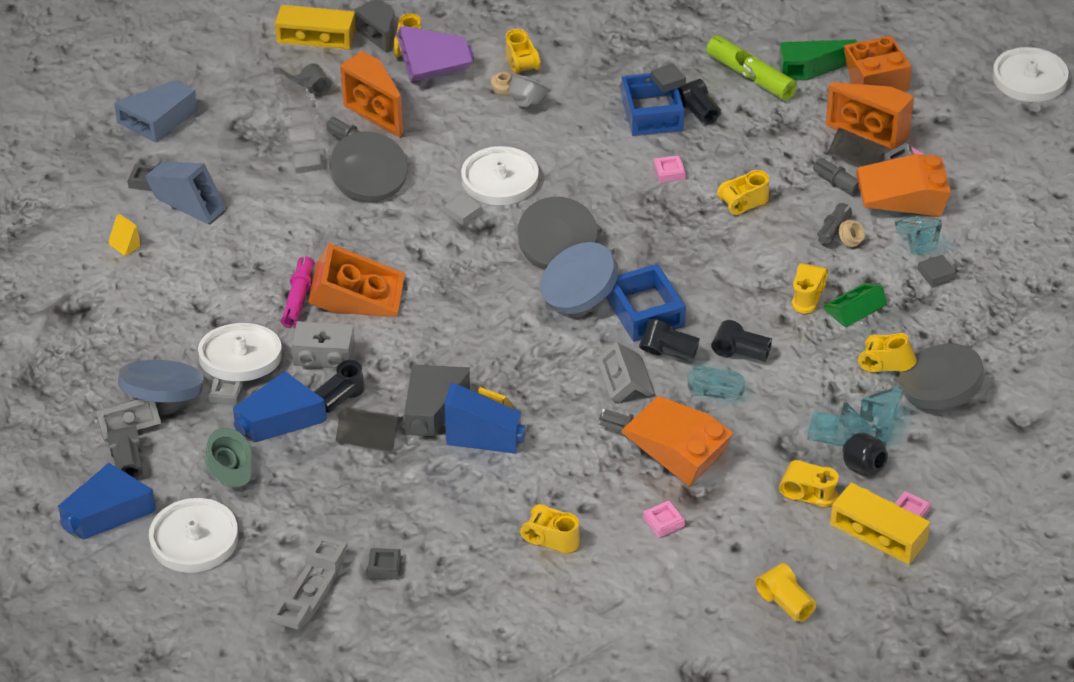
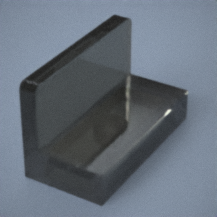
M838 127L828 150L832 154L861 166L882 162L884 154L891 151L886 146Z
M341 407L336 442L393 451L397 428H402L404 416Z

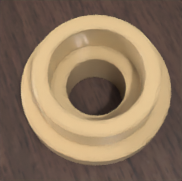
M500 72L491 78V87L494 89V92L499 95H508L512 75L507 72Z
M844 221L839 228L840 239L848 247L858 246L865 237L864 227L858 221Z

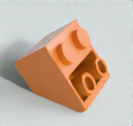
M892 36L844 45L851 84L890 86L903 92L909 90L912 66Z

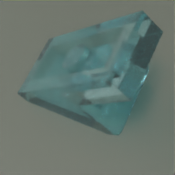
M915 216L894 222L897 233L907 234L912 255L937 248L942 228L941 219Z
M896 386L864 397L861 400L860 419L873 422L871 432L876 433L875 437L883 441L885 446H887L901 409L904 387Z
M844 402L840 416L813 412L807 440L843 446L856 433L870 434L871 425L847 402Z

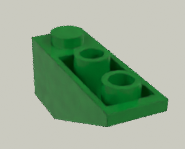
M852 39L780 42V72L795 81H804L847 66L844 45L854 44L857 41Z

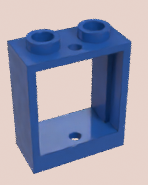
M651 73L622 76L621 97L632 136L684 130V108L678 88L663 93L650 78ZM667 96L669 105L635 109L632 99Z
M659 264L618 275L617 281L606 299L633 342L641 340L649 319L662 321L670 325L673 330L685 327L686 306ZM656 288L665 304L635 312L626 296Z

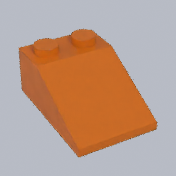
M361 50L340 65L343 106L401 138L403 136L401 95L381 61Z
M831 82L828 90L825 126L884 150L891 151L902 145L910 136L914 96L890 86Z
M913 154L858 167L856 170L863 207L941 217L951 194L943 159L939 156Z
M328 243L316 262L308 303L332 313L396 317L399 311L405 273Z
M657 396L621 431L689 487L725 453L733 435V432L711 415L661 396Z

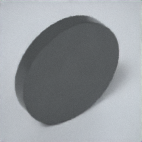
M369 131L356 132L341 139L332 151L329 165L331 178L338 189L347 196L364 202L382 201L395 195L405 182L408 168L406 156L394 140L383 134Z
M548 197L533 203L525 210L518 224V243L522 253L532 264L542 269H546L559 253L573 245L597 242V225L591 212L578 201L566 197Z
M940 344L916 353L917 363L915 366L907 371L900 372L899 376L903 395L910 403L925 409H944L961 404L975 395L984 382L985 370L981 357L973 349L960 344Z

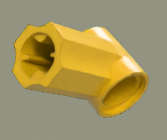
M785 563L777 565L755 579V585L761 597L768 602L774 600L795 622H804L816 610L817 602L797 584L795 574Z

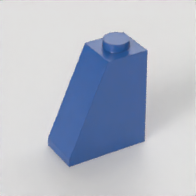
M285 371L233 407V424L236 431L240 432L243 436H247L253 442L273 438L326 421L325 400Z
M450 383L445 401L446 445L516 454L519 442H524L526 425H521V412L458 384Z
M108 463L59 504L58 509L61 519L60 524L63 529L70 534L74 533L82 539H87L151 514L156 510L153 489Z

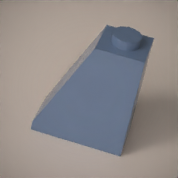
M178 81L146 90L114 103L118 124L155 143L198 110L195 90Z
M161 162L145 176L156 199L204 223H210L226 209L205 163Z

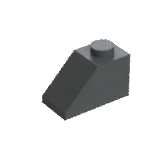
M371 0L354 9L356 30L383 51L389 52L394 33L395 13L393 8L382 0Z

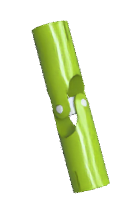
M715 35L709 41L706 48L708 55L742 76L751 79L754 83L778 98L787 101L796 92L797 82L767 63L760 61L757 57L724 37Z

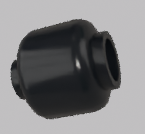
M856 433L843 445L845 465L854 471L864 475H873L882 470L887 463L888 453L883 441L866 433Z

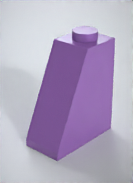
M407 26L400 27L396 36L410 83L467 70L472 60H474L472 46L467 45L465 37Z

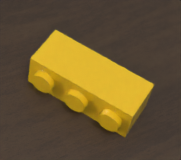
M281 5L275 21L276 43L350 50L356 34L355 11Z
M852 482L832 504L830 525L908 565L928 542L930 521Z

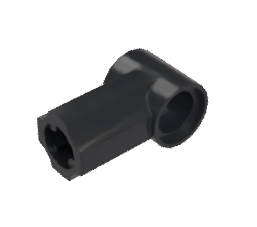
M696 79L687 82L684 86L678 87L683 108L688 107L701 123L706 125L715 123L716 119L721 115V109L708 95V89L702 79Z
M649 319L639 348L653 355L661 356L666 354L692 363L698 350L700 338L673 330L670 325L662 321Z
M725 320L721 323L711 343V348L714 353L721 357H732L736 353L766 362L770 354L772 338L744 331L738 322Z
M350 359L340 362L336 368V374L314 391V393L325 400L326 413H330L347 398H354L363 393L365 386L361 364L356 360Z

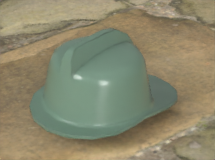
M231 428L215 430L208 438L204 456L205 466L216 480L229 487L245 486L250 481L252 454L247 439L240 432Z

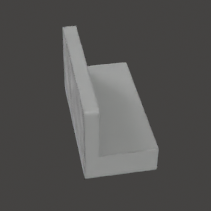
M616 342L597 359L611 400L620 403L634 390L648 397L654 394L641 356L635 351Z
M142 399L93 412L94 416L97 417L103 440L108 439V430L136 426L137 430L161 424L156 403Z

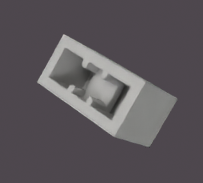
M297 321L292 341L294 366L337 368L340 362L352 360L355 348L354 325Z

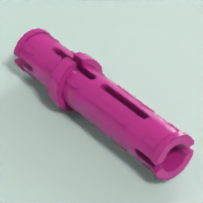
M303 256L298 259L296 271L290 278L291 288L281 318L282 325L287 328H291L293 320V328H296L306 293L312 286L311 275L315 267V261L308 256H305L304 264H302Z

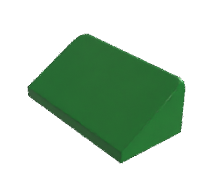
M863 283L826 303L823 308L841 325L848 327L886 306L887 300L883 286Z

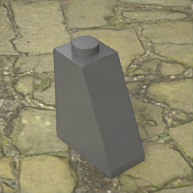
M412 364L404 412L405 435L435 436L445 424V401L450 383L458 384L470 390V367Z

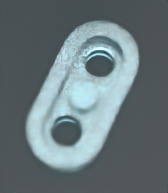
M698 366L688 372L687 386L691 392L698 395L735 400L744 394L745 380L737 372Z

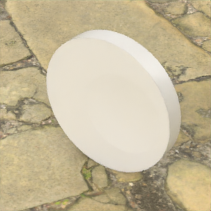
M1033 47L1015 48L1002 53L996 59L993 68V81L996 87L1007 96L1026 102H1043L1056 98L1065 90L1069 75L1068 68L1061 58L1049 51Z
M505 146L489 147L475 152L464 162L461 170L462 185L466 193L477 201L490 205H508L526 199L535 191L539 181V170L536 161L522 150Z
M251 323L224 325L210 331L200 341L198 346L199 363L205 372L222 380H254L269 374L279 365L282 358L281 341L272 330L261 325Z
M206 498L184 499L167 506L157 514L149 529L150 546L155 558L165 567L185 573L202 572L222 564L234 552L239 538L237 521L233 513L225 505Z

